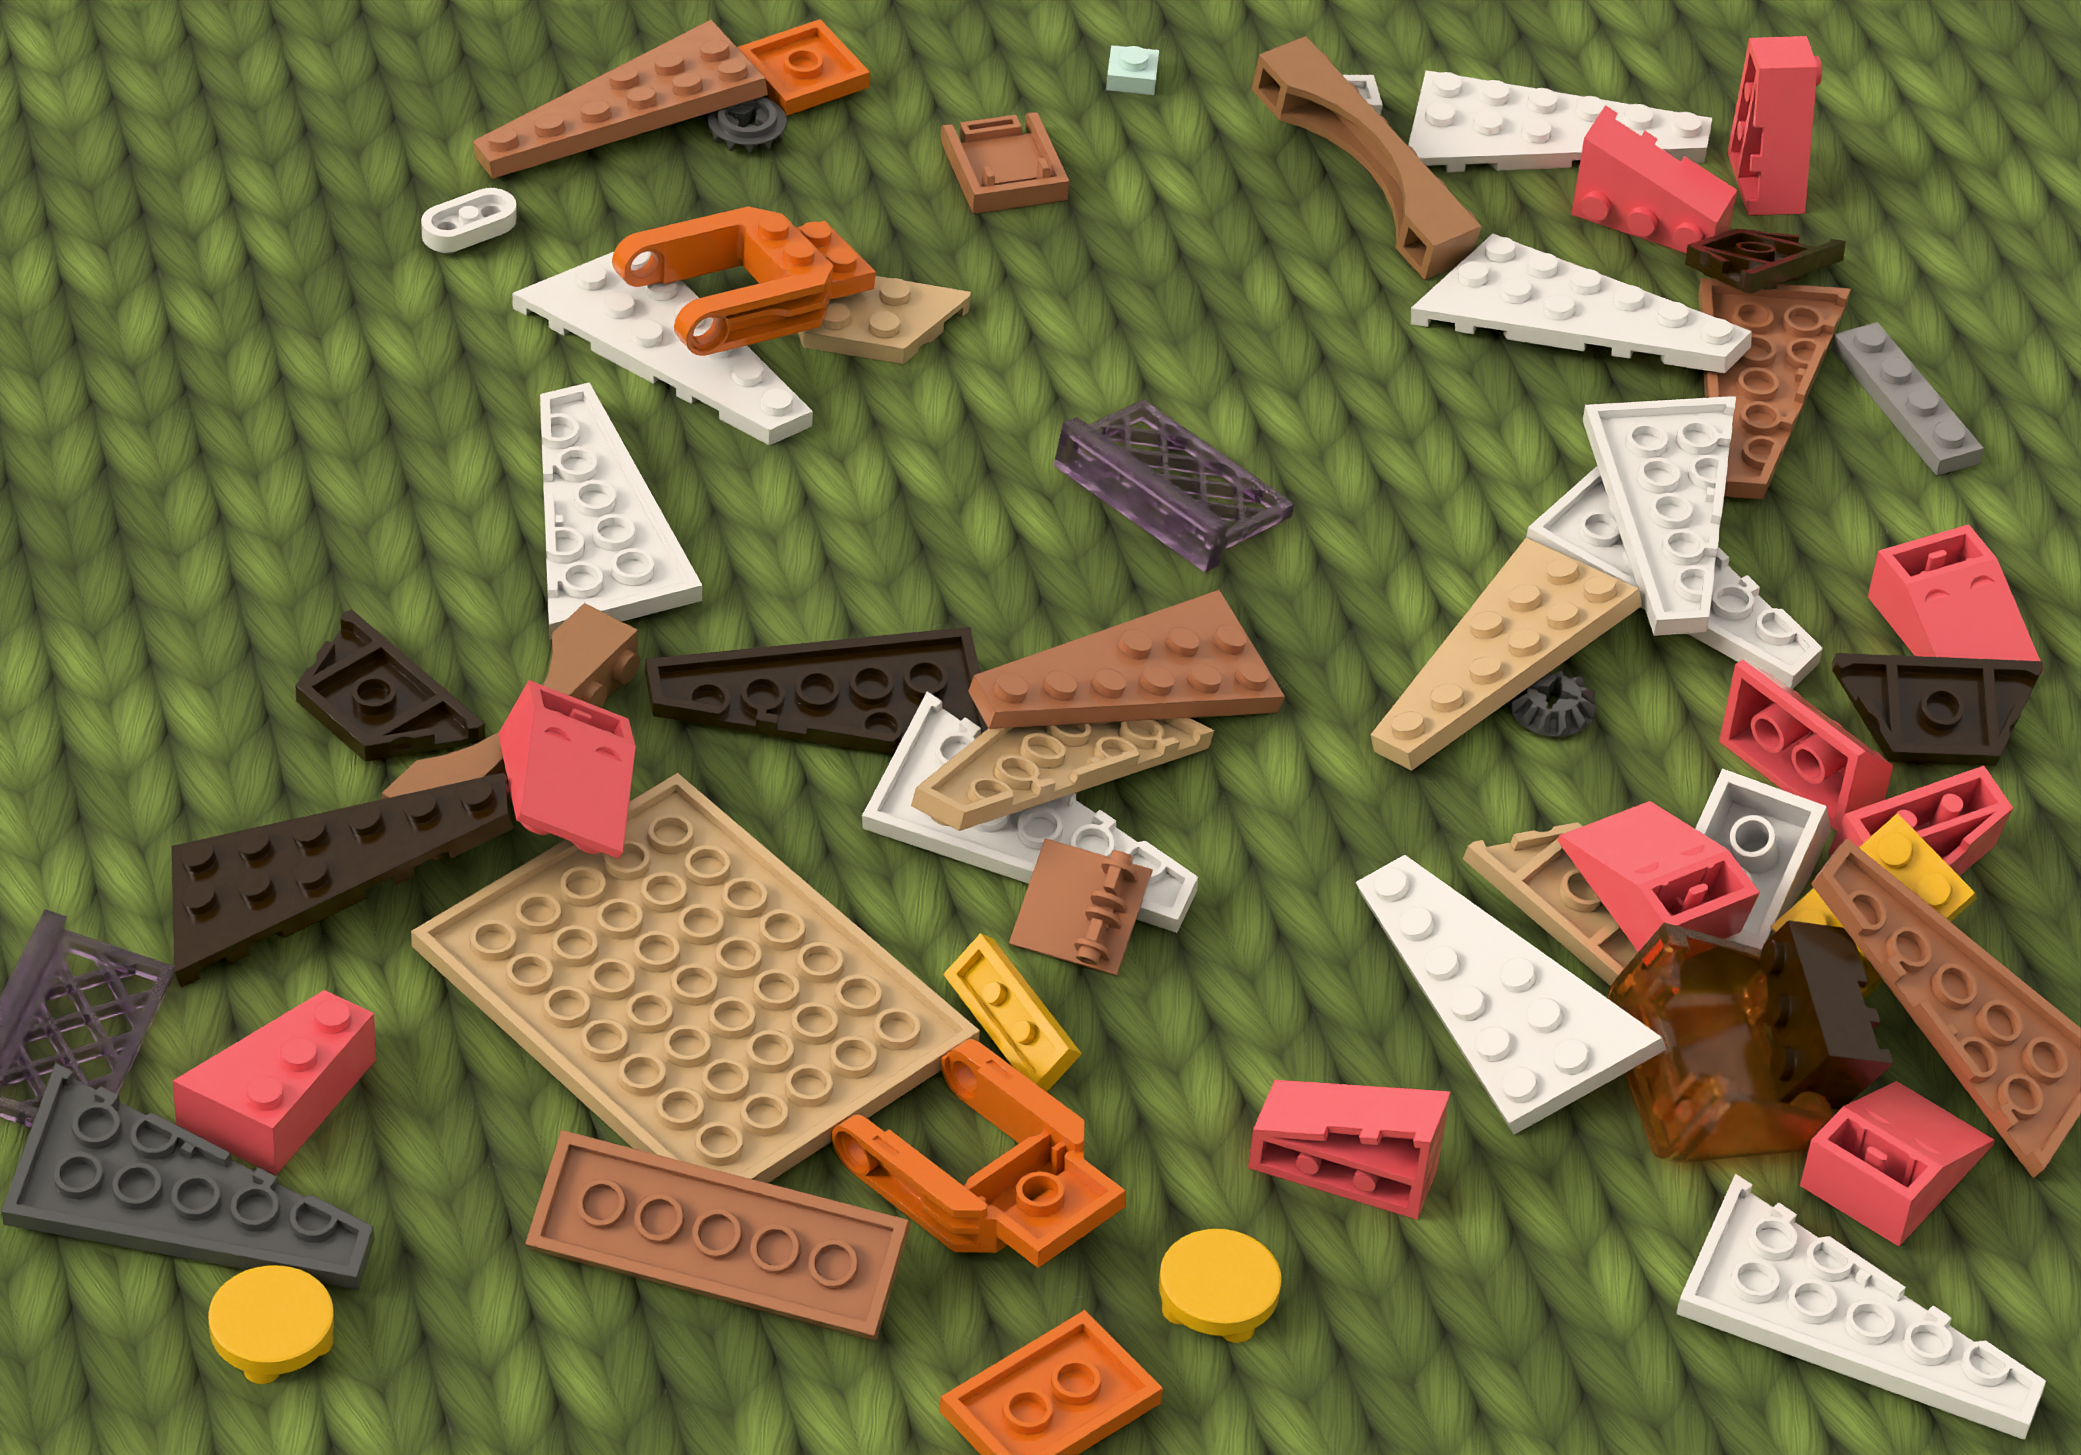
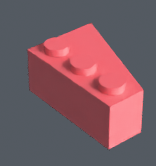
M1807 36L1749 38L1727 152L1748 216L1805 214L1816 86L1820 85L1822 79L1820 57L1813 55Z
M1605 105L1584 137L1571 215L1683 253H1687V245L1728 232L1731 225L1737 189L1684 156L1680 161L1655 145L1658 140L1656 137L1644 131L1642 136L1617 121L1615 118L1618 113Z
M1981 766L1844 814L1828 854L1831 857L1846 838L1857 847H1860L1898 813L1960 876L1995 847L2013 807L1985 766Z
M323 990L173 1080L176 1125L246 1162L277 1175L376 1061L374 1013Z
M1274 1080L1253 1129L1248 1168L1418 1220L1438 1170L1451 1092Z

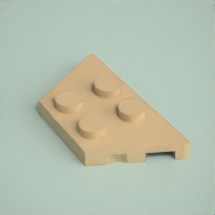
M876 276L874 289L830 300L827 305V314L821 326L799 332L798 335L804 348L905 364L919 352V348L923 344L932 342L944 332L945 321L955 313L963 317L969 312L971 292L909 282L898 278L891 279Z
M1580 823L1554 826L1547 832L1533 830L1513 835L1510 843L1486 847L1484 841L1479 840L1468 845L1463 857L1466 863L1623 998L1630 994L1638 974L1637 970L1641 955L1557 841L1559 835L1583 827Z

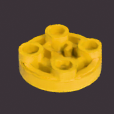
M1228 1229L1196 1231L1176 1241L1163 1257L1159 1277L1162 1312L1164 1317L1174 1324L1185 1325L1201 1333L1222 1336L1229 1342L1241 1343L1253 1337L1255 1328L1263 1324L1273 1314L1279 1301L1281 1272L1275 1257L1261 1242L1241 1232Z
M268 1265L243 1271L225 1282L216 1292L210 1304L209 1330L215 1350L226 1362L244 1371L245 1377L250 1382L257 1384L273 1382L280 1374L289 1373L310 1364L319 1356L330 1351L333 1346L334 1310L331 1297L319 1280L302 1270L288 1266Z

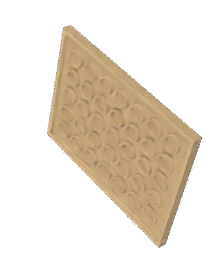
M679 773L629 801L623 853L619 859L601 852L598 854L586 853L577 848L571 841L565 839L411 931L412 947L633 1149L765 1183L771 1182L831 1143L833 1129L853 1115H862L869 1118L940 1072L942 1057L964 1041L973 1039L979 1042L980 1030Z

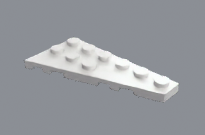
M1426 70L1408 146L1416 152L1418 158L1426 166L1445 165L1446 172H1464L1466 164L1488 163L1496 171L1571 168L1572 160L1581 159L1584 137L1606 105L1618 113L1615 118L1617 121L1641 136L1644 131L1650 133L1658 139L1655 143L1656 146L1681 161L1685 156L1695 163H1704L1712 118L1698 116L1690 112H1674L1649 108L1642 104L1631 105L1601 100L1594 96L1583 97L1553 92L1546 88L1535 89L1505 84L1498 80L1487 81L1457 76L1450 72L1439 73Z
M1496 234L1490 235L1411 307L1412 325L1428 327L1431 319L1455 323V331L1474 334L1477 327L1502 330L1508 340L1585 351L1586 344L1611 347L1612 356L1629 359L1633 352H1644L1660 355L1664 364L1726 373L1751 348L1752 331Z
M647 251L639 254L632 262L631 270L642 268L648 262L651 252ZM614 252L512 293L514 310L526 316L531 312H535L549 320L550 329L563 336L568 332L578 335L591 342V351L653 384L659 379L676 388L677 397L690 404L699 400L719 411L720 420L767 445L774 444L812 427L813 411L748 346L711 355L698 356L693 354L679 340L674 332L675 319L685 305L699 298L682 280L664 285L659 282L642 287L630 286L614 270L612 265ZM713 317L702 320L696 326L693 336L704 334L711 327Z
M590 382L540 394L549 640L552 639V633L584 603L622 622L702 601V583Z
M1736 396L1585 405L1583 423L1654 636L1705 633L1707 631Z
M1596 466L1528 527L1526 537L1637 587L1598 466ZM1718 547L1707 631L1705 633H1689V635L1737 662L1743 659L1773 675L1793 690L1820 663L1823 648L1783 609L1770 607L1759 596L1760 587L1748 575L1742 578L1728 566L1729 557Z
M928 691L926 692L862 815L863 829L1028 884L1030 883L1045 838L1110 857L1113 850L1125 852L1134 858L1133 864L1153 870L1136 920L1176 933L1178 932L1198 890V876L1147 841L1137 842L1116 828L1115 819L1101 810L1095 813L1076 800V793L961 831L938 824L929 815L912 807L911 803L916 787L981 735V728L966 717L960 721L942 708L941 700Z
M1406 855L1356 882L1363 899L1513 1135L1667 1050L1663 1038Z
M1735 1173L1679 1299L1676 1314L2012 1436L2026 1439L2046 1380L1986 1340L1972 1341L1950 1326L1952 1319L1950 1316L1935 1306H1932L1927 1311L1904 1295L1905 1286L1832 1237L1818 1238L1795 1222L1796 1213L1781 1203H1777L1774 1207L1770 1206L1751 1193V1183Z

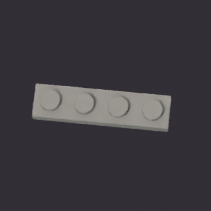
M1878 322L1834 334L1832 351L1936 476L1980 464L1984 450L1982 445Z

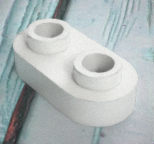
M484 188L431 207L423 214L421 219L422 240L425 245L441 253H454L510 231L516 224V200L510 193L502 189Z

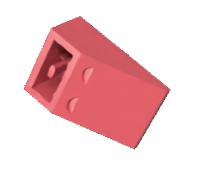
M1969 524L1878 551L1868 598L1914 656L2040 661L1998 559Z
M528 680L498 733L516 821H519L526 829L539 835L551 833L567 839L586 853L598 854L601 852L619 859L623 853L636 750L629 719Z
M1651 801L1559 835L1557 840L1649 968L1740 933L1760 894L1759 890L1728 849Z
M1895 1081L1843 1106L1811 1139L1800 1186L1900 1247L1992 1148L1995 1139L1898 1081Z

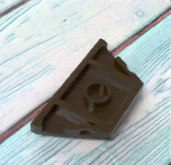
M1734 229L1687 245L1685 265L1702 272L1707 277L1715 278L1740 291L1751 294L1762 289H1776L1779 283L1801 280L1804 274L1843 261L1846 241L1830 239L1828 243L1813 247L1800 244L1799 235Z
M352 609L344 613L340 619L341 630L332 642L325 641L316 655V663L306 669L295 686L296 702L365 762L475 744L485 739V723Z
M1836 653L1832 661V671L1887 761L1996 766L2043 670L2042 661Z

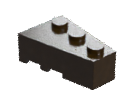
M1788 920L1763 944L1760 955V966L1762 972L1766 974L1768 989L1765 1019L1767 1025L1771 1027L1773 1042L1770 1072L1772 1078L1776 1080L1778 1102L1840 1110L1891 1067L1894 1062L1890 1050L1878 1047L1873 1028L1877 1029L1881 1021L1877 1009L1867 1008L1862 997L1860 988H1865L1868 980L1856 943L1843 927Z

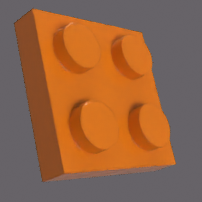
M821 19L737 47L765 77L768 94L766 96L778 104L786 116L870 87V71Z

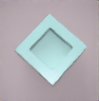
M1111 45L1106 90L1154 95L1159 50L1143 49L1138 46L1122 47Z

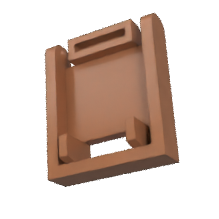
M1037 112L1026 114V134H1021L1022 126L1017 115L960 122V139L953 124L941 126L943 148L973 214L1068 200L1069 179Z

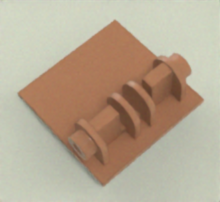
M1045 838L1009 945L1118 976L1153 870L1133 864L1134 858L1125 852L1113 850L1110 857Z

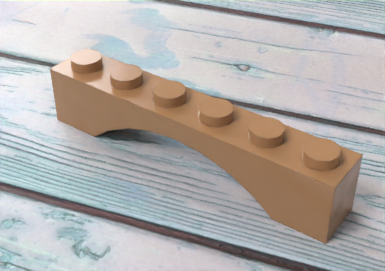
M1307 36L1259 54L1251 90L1280 121L1302 127L1328 139L1352 155L1369 171L1382 188L1392 209L1396 227L1395 248L1424 280L1455 268L1475 250L1482 226L1477 222L1473 213L1464 208L1447 189L1445 183L1429 170L1418 158L1416 152L1410 146H1407L1393 131L1386 119L1370 106L1360 95L1358 89L1346 80L1334 67L1328 56L1321 52Z
M584 603L552 633V658L549 673L543 686L602 708L606 699L621 684L629 683L638 671L640 665L638 630ZM498 733L475 745L446 755L416 760L382 792V799L505 772L507 778ZM438 855L432 859L438 861L443 856Z

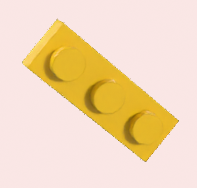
M980 933L943 974L1012 1067L1046 1092L1082 1055L993 938Z

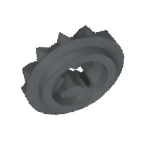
M764 97L708 114V130L712 132L714 142L726 143L729 151L745 148L749 154L753 148L759 147L763 150H769L772 142L782 141L787 124V118L783 109L775 102ZM755 120V125L747 126L748 124H752V122Z
M1562 668L1557 674H1546L1509 701V709L1516 721L1532 732L1552 737L1569 736L1584 730L1592 722L1596 709L1595 691L1585 688L1583 677L1568 678L1564 668ZM1549 696H1559L1560 699H1558L1556 704H1553L1552 709H1548V702L1546 700Z

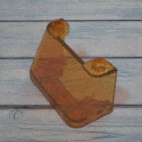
M1665 922L1617 976L1607 996V999L1661 1036L1667 1049L1626 1072L1655 1156L1668 1161L1689 1163L1808 1151L1811 1139L1834 1115L1825 1096L1811 1091L1802 1092L1790 1104L1778 1102L1776 1080L1772 1078L1770 1072V1060L1773 1050L1764 1028L1768 989L1766 974L1762 972L1760 966L1762 949Z

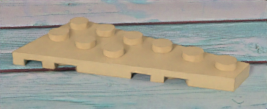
M1526 537L1371 733L1374 752L1411 771L1639 609L1642 606L1639 588Z
M1191 718L988 728L916 787L911 806L929 815L938 824L961 831L1209 749L1215 730Z

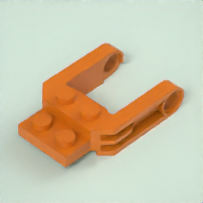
M749 206L631 234L618 244L612 257L614 270L628 285L633 287H642L659 282L664 285L742 265L756 279L759 284L698 298L689 302L681 309L675 319L674 332L679 340L693 354L698 356L711 355L819 328L827 314V305L830 300L872 290L875 287L876 271L826 221L808 222L803 226L795 227L781 213ZM647 251L651 252L648 262L642 268L631 270L632 262L639 254ZM713 317L711 327L704 334L693 336L696 326L702 320Z
M973 1039L964 1041L942 1057L941 1070L944 1079L952 1092L960 1100L1019 1144L969 1177L964 1186L890 1129L884 1132L862 1115H853L832 1131L834 1149L844 1166L953 1252L997 1253L1009 1245L1037 1268H1040L1126 1207V1190L1084 1159L1085 1120L986 1046Z

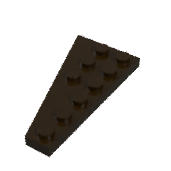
M970 627L645 659L646 682L652 715L655 717L894 755L928 691L942 701V708L960 721L966 717L981 728V734L988 729L968 692L974 675L980 673Z
M505 772L171 846L174 973L180 986L183 987L200 979L197 973L198 970L225 957L228 963L231 964L248 956L249 953L246 947L273 934L286 938L367 899L365 890L390 878L397 885L415 876L413 867L438 855L451 859L514 829L511 792Z

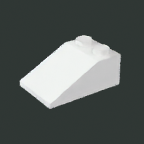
M1722 769L1695 829L1728 849L1760 892L1742 931L1718 942L1760 957L1763 944L1774 935L1770 926L1793 907L1809 881L1828 839L1831 827L1827 806Z

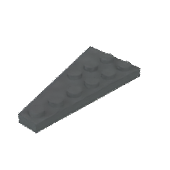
M57 1063L54 1065L1 1210L3 1224L7 1226L246 1270L268 1265L288 1266L307 1272L322 1284L359 1290L374 1243L372 1225L312 1194L304 1197L278 1184L277 1176L259 1167L256 1171H253L232 1160L230 1152L154 1113L145 1115L121 1103L119 1095L102 1086L96 1090L74 1078L73 1071Z

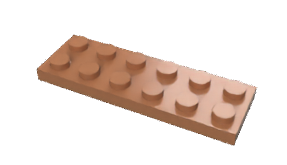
M561 1130L525 1245L529 1250L877 1341L911 1225L909 1220Z

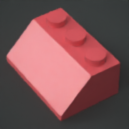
M1743 659L1735 664L1719 739L1722 745L1783 791L1827 806L1830 827L1836 831L1844 814L1885 800L1893 769L1891 763L1773 675Z

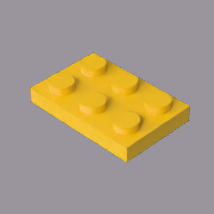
M1898 813L1859 847L1950 922L1977 899L1975 892ZM1814 888L1770 926L1774 934L1788 920L1843 927ZM1857 946L1868 980L1865 988H1860L1864 1000L1884 980Z

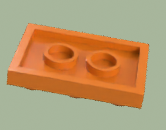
M1084 1310L940 1397L939 1412L980 1455H1079L1160 1405L1163 1388Z

